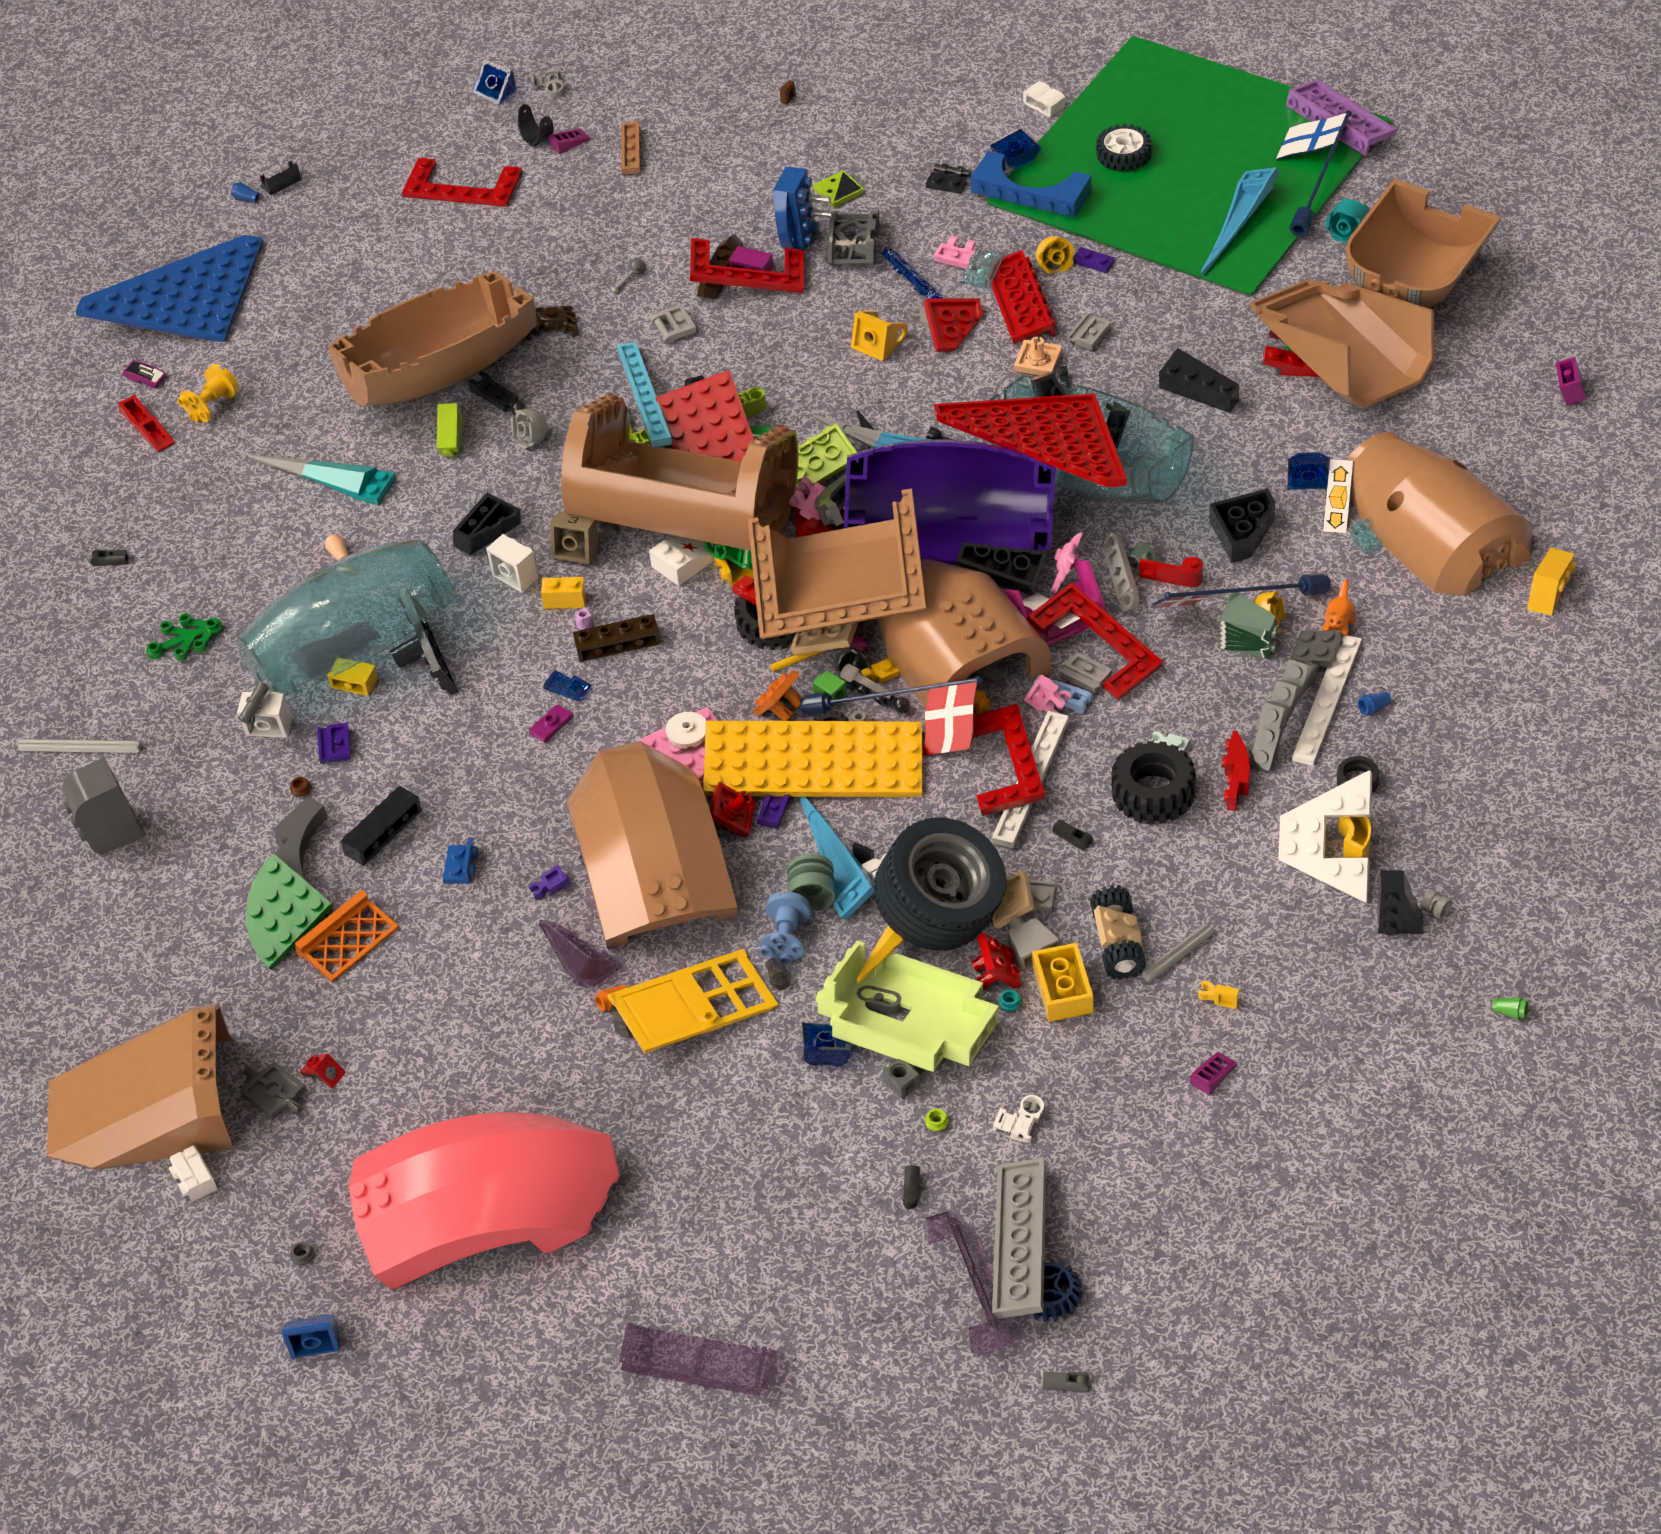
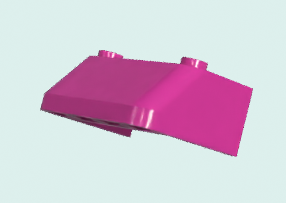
M1074 560L1073 564L1079 581L1073 584L1107 612L1089 560ZM1004 590L1003 592L1027 619L1033 610L1028 606H1024L1019 590ZM1080 619L1062 629L1054 624L1044 633H1040L1032 626L1048 646L1090 628Z

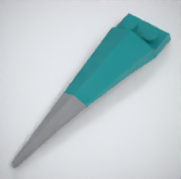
M248 455L251 460L300 475L357 500L376 505L380 504L397 479L395 472L378 470L377 467Z

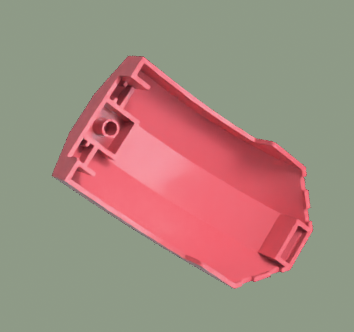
M521 1112L476 1114L437 1122L397 1137L355 1158L349 1183V1192L355 1227L373 1274L392 1290L447 1264L482 1251L530 1240L543 1253H547L588 1235L592 1227L590 1224L596 1212L600 1213L609 1197L607 1192L612 1183L616 1184L620 1177V1172L610 1135L560 1117Z

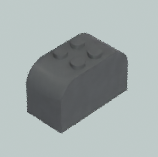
M105 757L73 771L66 777L62 785V790L67 800L64 802V806L68 814H73L70 819L75 829L80 828L77 832L82 842L87 840L90 848L95 853L104 854L145 837L134 811Z

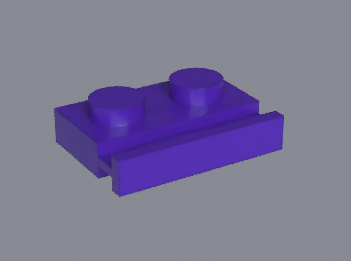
M348 722L327 725V728L317 727L320 764H323L324 761L336 762L351 759Z

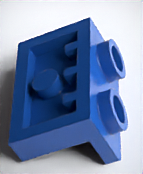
M468 838L467 845H448L443 874L444 884H470L471 876H475V863L473 861L478 858V846H474L473 838Z

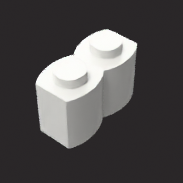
M1038 81L1023 92V102L1048 117H1052L1065 107V96L1062 92L1051 89L1048 84Z

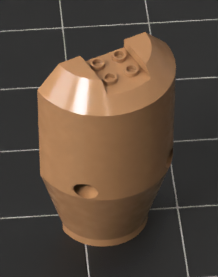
M1383 432L1368 438L1347 458V461H1353L1350 500L1369 533L1434 593L1465 596L1481 587L1482 578H1487L1497 569L1501 570L1507 564L1515 568L1530 559L1532 528L1530 523L1459 461L1401 439L1392 432Z

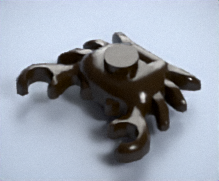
M573 307L536 308V326L525 338L531 340V333H536L537 336H540L541 328L544 330H559L561 327H564V334L572 331V337L578 336L579 329L574 325L577 324V320L574 318L576 314L571 311Z

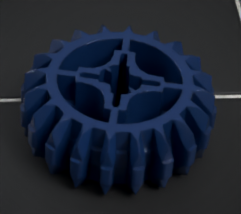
M1053 1258L1050 1263H1046L1044 1260L1043 1312L1033 1313L1035 1321L1040 1316H1043L1045 1323L1048 1317H1052V1320L1056 1323L1058 1315L1065 1320L1067 1313L1073 1314L1074 1307L1079 1306L1082 1297V1282L1077 1272H1073L1071 1265L1065 1267L1063 1261L1055 1264ZM1063 1284L1069 1289L1065 1295L1061 1290Z

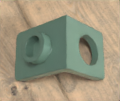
M1146 541L1134 547L1127 554L1128 559L1135 557L1138 562L1141 558L1162 563L1161 559Z

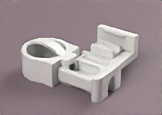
M1036 1095L1024 1097L1021 1101L1018 1116L1017 1113L1011 1115L1006 1113L1005 1109L1000 1108L993 1125V1131L999 1129L1008 1133L1011 1132L1012 1139L1030 1143L1032 1136L1029 1135L1033 1124H1038L1043 1115V1100ZM1032 1102L1030 1111H1035L1038 1104L1040 1111L1034 1114L1028 1113L1024 1110V1105Z

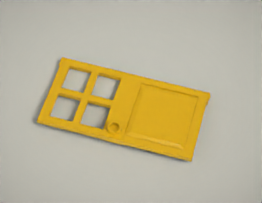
M744 949L608 994V999L618 1010L644 1054L722 1028L778 1006L777 1001L749 961ZM738 961L748 978L730 984L719 966ZM711 969L722 987L704 993L693 975ZM754 985L764 1003L746 1009L735 991ZM727 994L738 1012L720 1017L709 1000Z

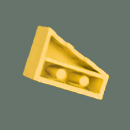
M1550 547L1534 573L1527 606L1528 610L1552 616L1565 584L1569 582L1571 574L1575 572L1577 563L1573 562L1574 553Z

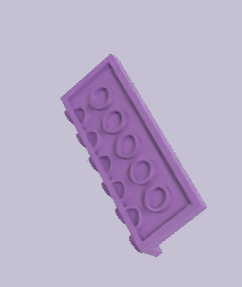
M1318 79L1289 89L1287 107L1311 122L1345 114V111L1350 110L1352 115L1348 118L1339 140L1363 155L1368 154L1370 145L1396 135L1397 129Z

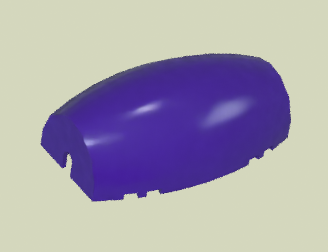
M916 440L866 449L847 455L844 529L893 520L892 502L898 503L902 500L901 490L912 488L921 560L931 559L955 565L962 542L988 544L994 547L1008 546L1014 549L1027 548L1034 551L1050 550L1056 467L1006 447L963 440ZM956 516H977V521H956Z

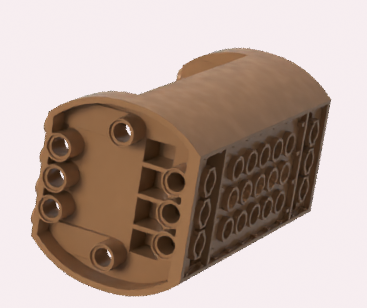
M606 393L603 397H598L597 400L591 401L589 404L583 405L574 411L565 440L562 461L561 490L566 514L750 551L748 519L758 517L760 524L764 526L769 525L771 530L781 535L786 532L793 508L789 501L796 491L799 461L796 430L789 429V426L777 425L776 428L770 429L768 433L762 434V437L755 438L754 442H750L742 462L665 447H652L649 444L629 441L630 423L628 407L625 406L624 399L618 397L616 393Z

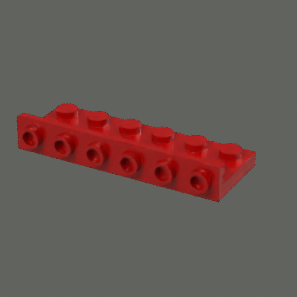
M1023 250L983 265L1013 344L1049 330L1052 337L1056 336L1054 331L1057 328L1053 317L1049 318L1052 316L1049 305H1044L1047 304L1044 293H1039L1042 291L1039 280L1035 281V279H1038L1034 268L1030 269V267H1033L1029 256L1025 257Z

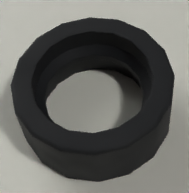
M1353 756L1343 760L1337 770V785L1340 786L1349 781L1345 775L1351 771H1371L1373 794L1379 784L1380 772L1376 763L1362 756Z

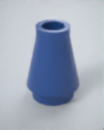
M236 182L231 189V196L236 200L256 203L260 197L259 192L254 191L242 182Z
M1386 691L1364 694L1358 699V708L1362 714L1372 715L1385 705L1390 704L1391 696Z

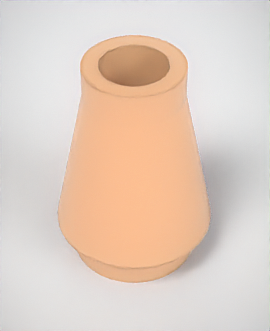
M338 534L330 535L325 540V548L335 557L339 564L349 561L350 557L347 553L343 537H340Z

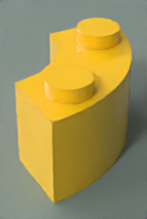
M1339 817V833L1345 837L1343 857L1368 858L1371 844V824L1369 818Z

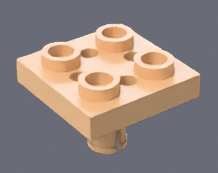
M1038 337L1032 338L1031 341L1024 340L1014 364V371L1034 375L1054 373L1062 353V345L1044 343L1041 337L1039 342Z

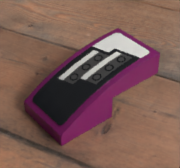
M132 361L122 372V375L135 383L141 381L152 388H156L166 377V372L143 362Z

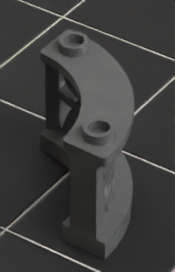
M871 210L869 214H839V211H833V217L829 218L828 249H825V260H828V264H875L876 239L873 235H877L880 228V210ZM850 226H855L862 232L856 234L853 240L850 241L844 236L842 231ZM847 249L850 250L847 259L835 258L837 250H842L841 257L846 255ZM856 254L866 259H853V256Z

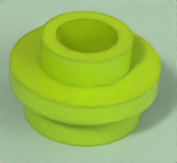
M936 1108L928 1112L925 1117V1124L931 1131H942L948 1126L949 1118L943 1110ZM936 1119L941 1120L940 1122H933Z

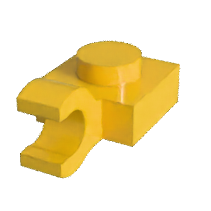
M890 658L870 665L871 669L865 668L860 671L866 678L872 681L878 680L881 684L899 676V670Z
M1202 981L1201 989L1208 991L1199 990V999L1212 1000L1216 1005L1237 1009L1239 989L1218 984L1215 988L1211 982Z

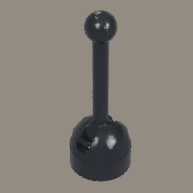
M932 426L929 428L926 439L932 440L950 439L944 437L938 428Z

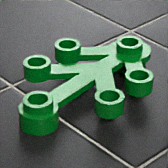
M188 613L181 614L179 616L181 626L197 627L194 630L172 626L170 621H164L160 624L162 634L178 636L160 644L158 642L149 643L146 649L147 655L150 659H159L163 656L164 650L183 643L182 646L174 650L175 658L178 661L187 658V653L192 644L197 653H202L207 649L206 645L210 638L221 632L223 628L222 621L218 618H210L203 621L192 619Z

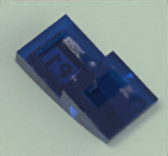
M554 670L544 683L543 688L569 699L581 701L592 685L575 675L569 678L561 672Z

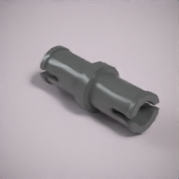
M261 681L257 682L251 696L247 697L246 705L238 717L240 721L248 725L251 724L254 715L258 709H261L262 701L270 689L267 684Z

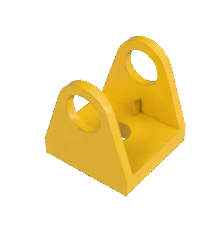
M873 310L858 311L854 317L851 348L884 361L905 339L907 325L903 322H886L881 320L878 313ZM902 328V333L899 339H897L898 331ZM870 332L872 333L874 340L870 339L868 335Z

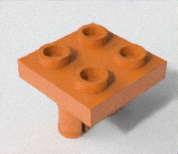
M792 670L789 674L784 672L777 680L770 684L767 688L768 691L756 700L757 706L753 712L760 716L766 710H771L782 721H787L793 712L780 701V698L783 696L795 709L800 706V699L803 697L792 687V684L800 675L795 670Z

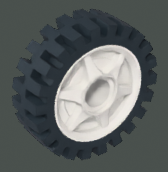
M1117 124L1115 128L1110 126L1108 130L1104 129L1098 135L1096 142L1097 159L1101 165L1104 164V167H1110V170L1113 171L1115 168L1119 172L1122 169H1125V172H1127L1129 168L1132 170H1136L1137 167L1141 168L1143 164L1148 163L1151 157V137L1149 133H1146L1145 129L1141 130L1139 126L1134 128L1132 124L1127 127V124H1122V127Z

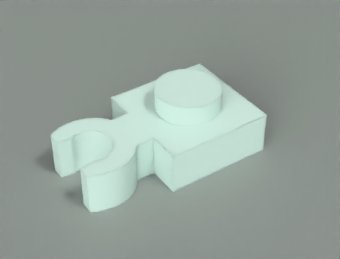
M1153 732V738L1158 739L1154 743L1162 741L1166 742L1169 746L1173 744L1178 747L1179 751L1183 750L1184 752L1189 746L1190 739L1171 733L1164 737L1160 732Z

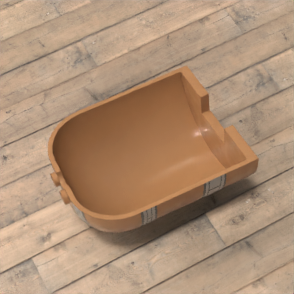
M1394 178L1347 241L1346 261L1349 272L1359 287L1429 309L1443 301L1451 293L1498 227L1501 217L1467 204L1462 207L1461 217L1428 206L1429 190Z

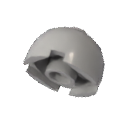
M534 409L516 410V415H513L511 418L513 437H517L522 442L518 443L522 449L539 445L545 439L548 429L547 421L541 413ZM528 436V443L523 441V438Z

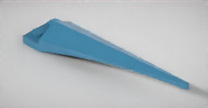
M1277 167L1246 171L1238 181L1225 223L1207 261L1201 269L1203 276L1273 189L1272 184L1280 174Z
M799 797L819 854L827 857L833 863L835 885L833 905L840 917L847 920L874 893V884L870 879L869 873L807 797Z

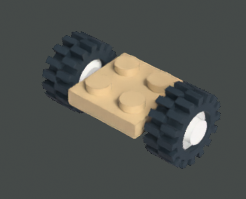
M1110 885L1108 889L1104 886L1102 891L1098 889L1095 891L1096 894L1091 895L1090 905L1097 924L1101 946L1105 947L1104 953H1102L1105 973L1108 977L1111 976L1112 979L1118 977V980L1123 977H1136V973L1141 974L1143 972L1142 969H1145L1146 961L1137 917L1131 915L1133 913V905L1130 893L1125 887L1121 888L1119 885L1114 888V885Z

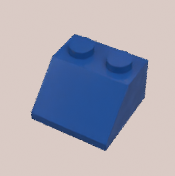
M323 1314L307 1319L298 1318L294 1321L285 1322L282 1335L291 1359L340 1351L339 1327L334 1314Z

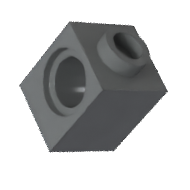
M898 1059L895 1062L889 1063L883 1069L884 1082L901 1099L920 1087L919 1074L906 1061Z

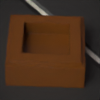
M788 80L780 89L781 103L788 105L796 96L795 82Z

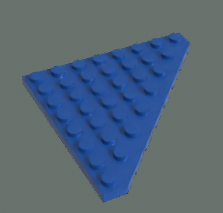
M242 235L81 297L76 308V316L225 342L261 249L263 238Z

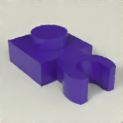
M556 865L540 875L542 879L540 882H533L528 888L531 892L538 890L533 895L536 900H540L545 896L546 892L549 891L552 895L570 884V881L560 866Z

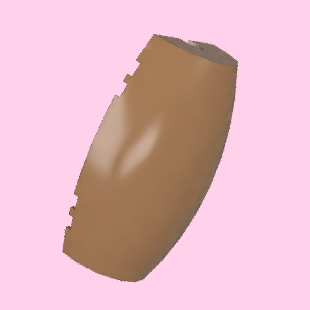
M497 271L472 277L473 282L462 284L460 280L454 282L455 287L445 290L442 286L397 304L368 319L369 324L363 328L359 325L353 328L355 333L349 337L344 334L330 344L328 348L341 382L357 404L365 407L412 401L436 394L477 375L516 346L536 326L534 298L518 286L515 287V295L511 281Z

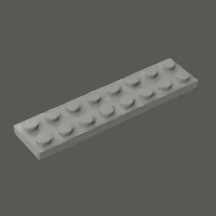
M1044 1158L1001 1164L997 1168L992 1299L994 1319L1043 1312L1047 1166Z

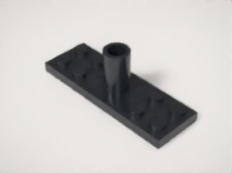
M405 586L397 589L400 596L398 602L403 610H406L404 616L409 623H412L416 635L390 650L394 661L399 668H402L422 656L426 664L430 665L428 668L430 675L433 679L438 678L437 682L443 691L446 689L450 695L459 692L422 608Z

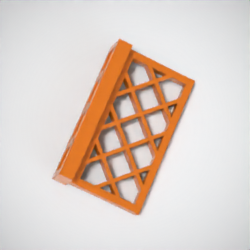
M360 890L295 943L296 954L301 959H306L328 980L334 982L395 932L399 926L374 905L363 890ZM369 908L374 912V918H361V913ZM349 923H358L357 931H345V926ZM361 923H374L373 931H360ZM377 923H386L390 926L386 931H376ZM332 937H341V945H328V940ZM344 937H357V945H344ZM360 937H373V942L369 945H360ZM316 950H324V959H314L311 954ZM327 950H340V959H327ZM343 950H356V956L352 959H343ZM327 964H340L339 970L331 974L326 970Z

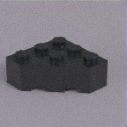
M1268 488L1210 503L1209 522L1231 563L1251 558L1275 520V500Z

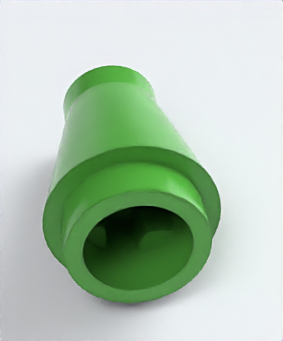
M1523 997L1494 998L1492 1011L1520 1020V1018L1526 1019L1529 1002L1524 1000Z

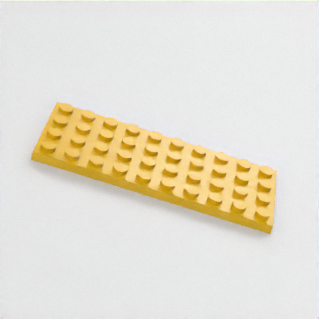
M706 721L703 792L705 796H713L715 785L721 782L739 793L746 791V794L750 793L751 796H922V722Z

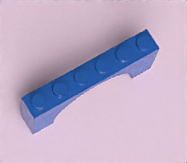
M987 151L970 177L971 193L1070 217L1076 216L1092 190L1091 175L1075 171L1066 180L1053 186L1044 188L1020 186L1009 180L1004 174L1006 170L1005 155Z

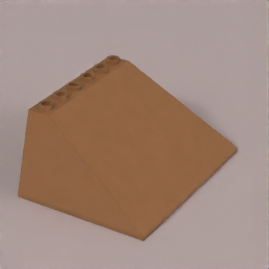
M912 488L901 490L902 500L898 503L892 502L894 519L789 539L771 530L769 525L764 526L760 524L758 517L748 519L760 639L926 610Z

